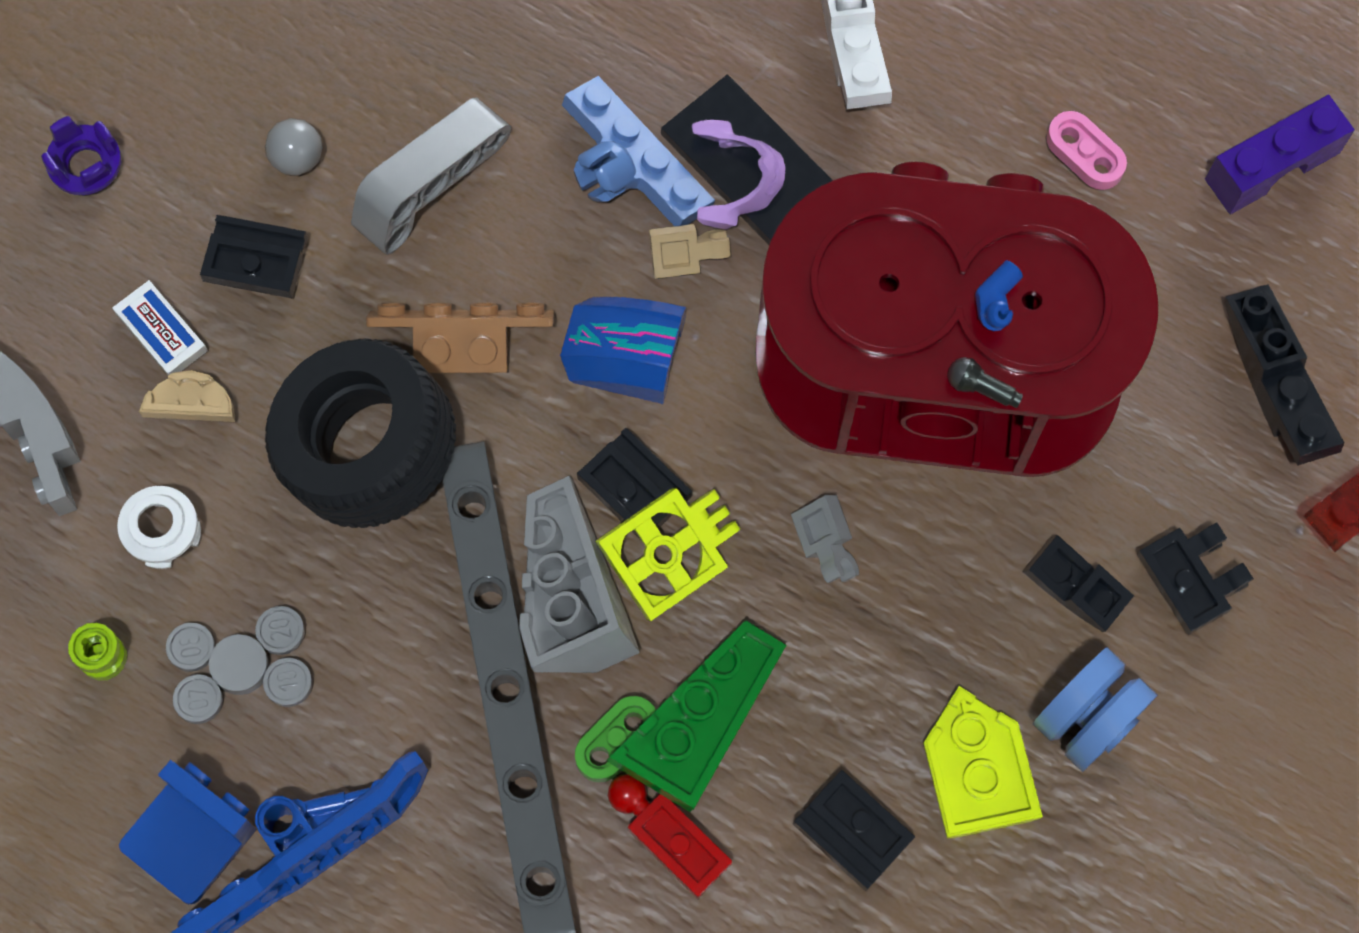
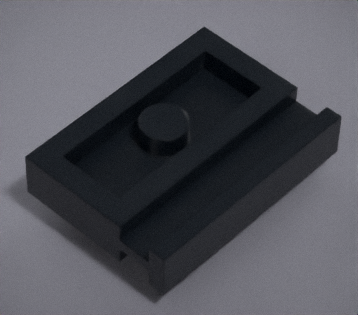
M216 215V226L214 233H211L200 272L202 281L292 299L303 260L302 253L308 241L306 231Z
M627 428L623 429L620 436L613 442L608 443L577 472V479L621 522H624L672 488H677L685 501L692 497V491ZM657 513L651 519L656 527L660 528L673 514ZM632 530V532L640 539L636 531Z
M843 770L831 780L793 822V825L865 892L915 838L907 828Z

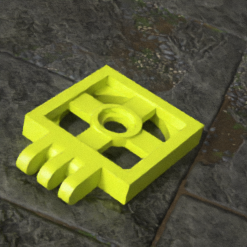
M672 488L595 541L648 621L654 620L728 568L716 547L736 534L740 527L736 521H732L721 529L717 528L716 524L726 518L730 512L725 505L720 506L710 514L706 511L708 506L714 504L720 498L715 489L688 505L678 489ZM657 513H670L683 519L687 526L670 537L660 533L651 517ZM635 530L645 545L644 556L626 567L621 559L622 544L626 534ZM699 542L700 561L697 571L691 579L681 565L683 552ZM660 545H666L671 551L670 560L664 564H660L654 559V551ZM654 572L665 575L674 592L668 595H651L643 592L638 583Z

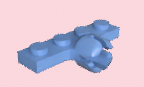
M599 76L565 94L562 106L597 143V145L578 156V161L574 167L575 179L582 191L597 183L600 185L599 188L588 193V198L596 202H608L628 189H638L648 197L674 226L688 225L697 219L699 207L713 206L715 199Z

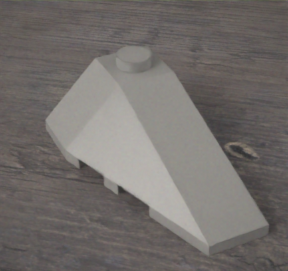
M570 476L527 495L524 545L528 549L527 572L522 574L525 607L524 613L520 614L519 629L531 669L534 672L597 673L640 653L627 613L604 556L595 542L597 539Z

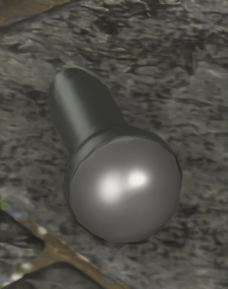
M963 357L953 362L948 372V380L955 390L973 393L976 391L1005 406L1011 405L1017 408L1020 404L1023 394L1017 392L1014 387L984 373L985 370L974 359Z

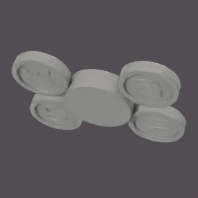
M276 606L266 610L259 617L256 624L257 640L247 635L237 634L228 636L215 644L213 635L201 624L184 623L176 627L166 641V653L169 660L180 670L188 672L200 670L209 664V671L212 676L210 678L201 674L191 675L177 685L173 693V706L178 715L189 723H206L212 720L222 707L223 695L221 689L230 694L244 695L255 691L262 684L269 699L279 706L292 707L302 703L309 696L313 685L312 675L308 667L295 658H282L270 665L266 653L267 651L275 655H284L291 653L299 647L305 635L304 623L299 614L286 606Z

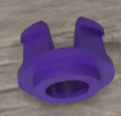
M66 116L50 126L53 140L47 152L43 153L41 157L49 177L58 188L73 195H90L103 190L112 183L120 170L121 152L116 140L101 121H97L94 125H77L70 116ZM83 150L97 152L102 162L98 161L80 172V177L74 176L69 169L70 161L76 153Z

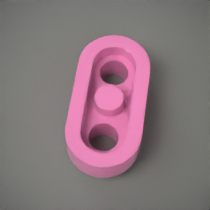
M1075 111L1062 112L1052 120L1046 137L1048 147L1088 186L1099 190L1110 189L1120 182L1127 166L1126 156L1123 150L1091 120ZM1070 135L1076 142L1072 144L1066 143L1062 136ZM1102 165L1107 168L1108 173H1099L1095 170L1094 166Z

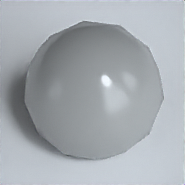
M293 118L276 123L268 132L265 144L266 157L271 165L281 173L293 176L310 172L319 163L323 149L321 136L317 130L305 120Z

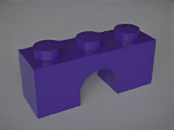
M1328 94L1216 156L1205 181L1231 215L1267 195L1270 188L1293 169L1299 167L1303 173H1306L1340 154L1355 129Z

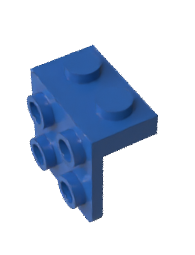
M170 760L158 774L167 785L121 839L119 848L123 854L186 904L192 905L201 899L257 829L244 818L250 809L233 795L226 792L220 799L207 788L212 780L190 762L182 769Z

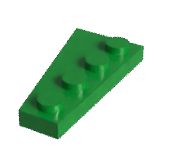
M745 620L606 761L691 812L697 805L787 645Z

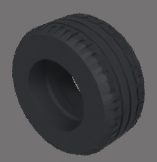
M366 338L362 340H347L317 351L301 362L284 380L273 399L267 417L265 448L268 453V461L271 464L270 467L276 473L277 479L294 497L317 516L343 527H375L380 524L389 523L391 520H397L403 515L408 514L412 509H415L425 501L429 494L436 489L443 478L442 476L448 469L452 459L451 455L454 452V443L456 442V435L454 434L456 431L455 416L452 413V405L449 403V399L443 389L417 359L406 350L382 340ZM392 404V417L388 430L372 451L362 458L349 463L331 464L330 455L333 440L340 427L350 416L371 405Z

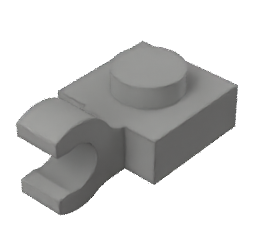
M824 495L791 514L806 558H819L821 572L827 583H831L839 578L841 582H847L859 575L855 559L842 546L843 543L851 540L852 536L837 495Z

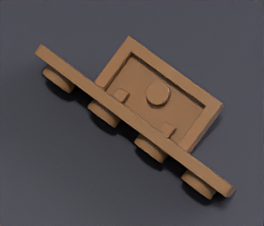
M533 302L519 303L516 305V310H498V304L473 303L470 304V310H452V304L427 303L424 304V310H405V304L382 303L377 305V310L370 311L367 315L366 326L413 327V357L417 359L428 373H507V327H552L554 323V310H544V304Z

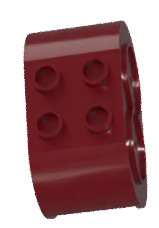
M926 162L898 164L892 169L891 174L867 172L848 175L820 186L800 200L787 213L778 226L766 254L755 346L757 376L764 398L777 420L793 436L813 448L836 454L1021 477L1047 476L1063 471L1081 461L1098 445L1114 419L1121 394L1131 385L1148 358L1158 322V295L1152 270L1137 242L1119 222L1106 212L1081 199L1068 195L1044 193L1043 183L1029 175L1018 173L995 175L988 179L986 186L948 181L949 174L945 169ZM1008 260L1021 270L1023 278L1006 294L1009 310H1013L1011 323L999 331H992L983 326L978 319L975 292L1004 261ZM959 358L974 359L985 370L984 373L1014 387L1017 392L1023 394L1020 404L1017 408L1011 405L1005 406L976 391L973 393L955 390L948 380V372L951 365Z

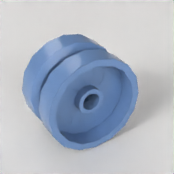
M1108 647L1103 649L1086 665L1032 723L1050 741L1060 739L1077 724L1081 730L1066 746L1065 756L1082 772L1104 751L1109 753L1140 722L1137 717L1158 696L1141 678L1131 679L1113 695L1109 689L1123 675L1126 664Z

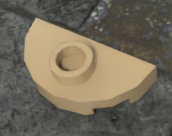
M192 370L174 372L168 375V379L160 382L152 391H148L145 394L139 410L141 416L147 418L235 422L234 405L224 387L217 383L210 375Z

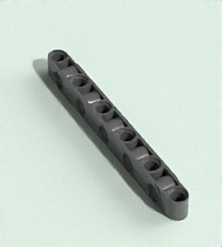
M481 441L455 446L454 452L451 455V462L442 479L524 933H576L485 442ZM470 503H480L485 507L484 512L476 518H466L461 514L462 509ZM486 592H495L502 596L500 604L493 609L480 608L477 605V601ZM504 683L514 684L520 689L518 696L508 703H501L493 697L495 689ZM520 777H529L537 783V788L530 797L517 798L510 793L512 783ZM537 873L550 874L555 879L553 890L545 896L531 894L528 891V882L533 875Z

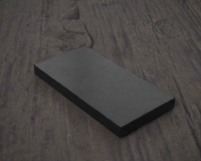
M728 74L661 127V135L728 204L747 196L759 185L762 171L758 166V160L761 158V155L752 147L721 148L719 142L694 134L692 130L693 123L704 120L728 121L731 123L735 135L763 141L782 155L785 164L783 187L766 208L740 215L768 245H770L771 239L784 217L800 200L820 186L833 181Z

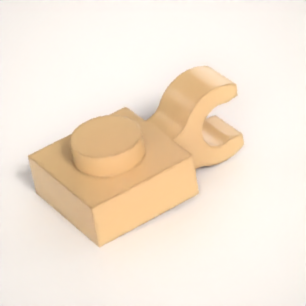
M694 224L649 230L652 267L655 279L700 273L699 260L731 257L729 237L727 238L726 229L707 231L700 236H697Z

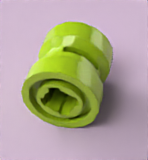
M87 623L79 627L72 634L68 643V652L72 661L91 679L98 681L110 680L124 669L127 661V650L123 642L106 625Z

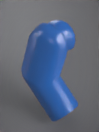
M1008 260L1004 261L975 292L978 319L983 326L992 331H999L1011 323L1013 310H1009L1006 294L1023 278L1021 270Z

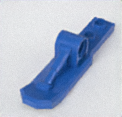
M416 751L408 752L394 762L382 779L374 781L369 788L345 794L343 791L304 802L299 799L291 800L284 796H273L266 799L257 809L255 824L275 857L249 878H240L228 884L220 892V898L205 909L197 908L184 915L177 924L178 928L171 933H233L275 902L302 888L403 815L420 792L428 769ZM284 815L293 816L292 823L286 831L273 833V826L280 817Z

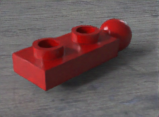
M628 774L616 777L608 788V800L611 806L620 813H633L637 817L627 827V830L698 900L732 865L733 861L671 800L659 794L650 803L646 799L647 790L643 783Z

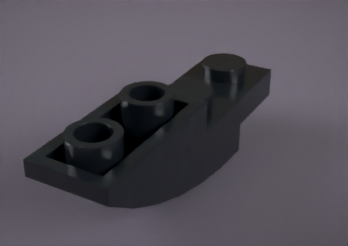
M1269 284L1226 296L1225 306L1237 348L1259 405L1274 437L1282 435L1297 466L1341 453L1344 441L1305 369L1307 355Z

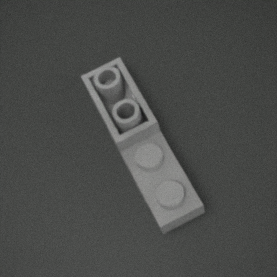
M0 351V427H3L13 440L18 439L27 463H35L39 476L33 478L32 483L42 505L49 503L59 516L77 510L63 468L81 462L74 443L61 419L36 384L16 363Z

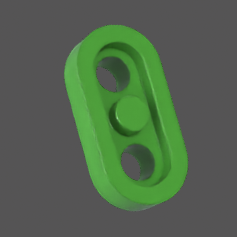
M629 696L619 700L580 739L575 749V761L579 772L586 779L593 782H606L616 777L622 771L609 762L603 766H596L591 762L590 758L596 751H604L610 757L635 732L629 731L625 727V721L629 717L635 716L644 723L656 711L651 702L639 696Z

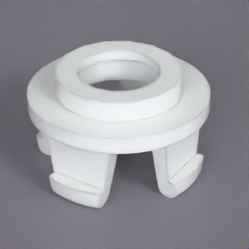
M152 486L138 491L126 501L118 517V535L123 546L132 556L146 562L145 565L151 568H171L172 560L182 555L190 546L198 547L200 542L201 525L193 504L182 492L171 487ZM152 506L166 507L173 515L171 529L161 537H147L139 529L138 520L140 515Z

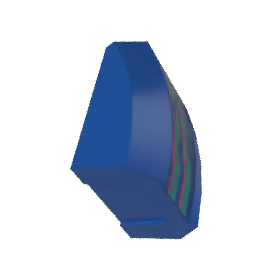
M592 297L574 305L560 354L569 381L583 386L664 404L670 368L678 338L681 337L685 324L686 307L626 297Z

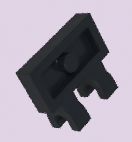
M1217 522L1190 539H1187L1182 529L1178 528L1139 550L1137 554L1188 635L1229 613L1232 607L1226 598L1249 586L1248 583L1254 579L1244 563L1239 564L1216 579H1213L1200 558L1218 550L1223 546L1222 543L1227 540L1225 533Z

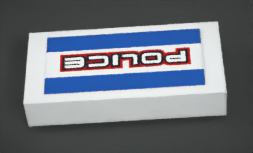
M150 280L112 307L115 314L167 375L181 372L208 351L204 343Z

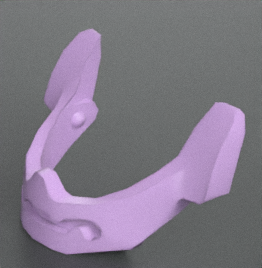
M704 120L693 123L692 130L694 134L719 142L721 148L740 146L755 148L759 155H761V158L758 160V166L762 171L760 183L751 193L726 205L699 207L697 210V220L703 225L728 229L737 225L739 215L766 208L784 184L785 164L782 155L763 141L735 135L731 123L728 121Z

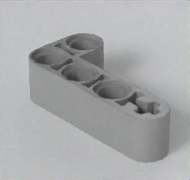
M477 97L468 100L373 169L362 180L355 196L351 225L384 254L388 255L395 252L410 235L416 212L495 154L508 139L511 126Z

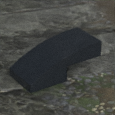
M1058 535L1052 536L1023 571L1024 574L1050 596L1101 632L1107 631L1134 597L1128 589L1100 564L1092 566Z

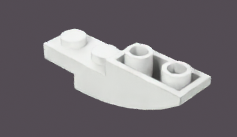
M821 0L838 86L842 87L846 108L853 109L890 104L892 90L875 27L873 0Z

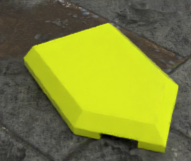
M960 686L923 743L947 839L1041 819L1043 815L1018 722L975 698V695Z

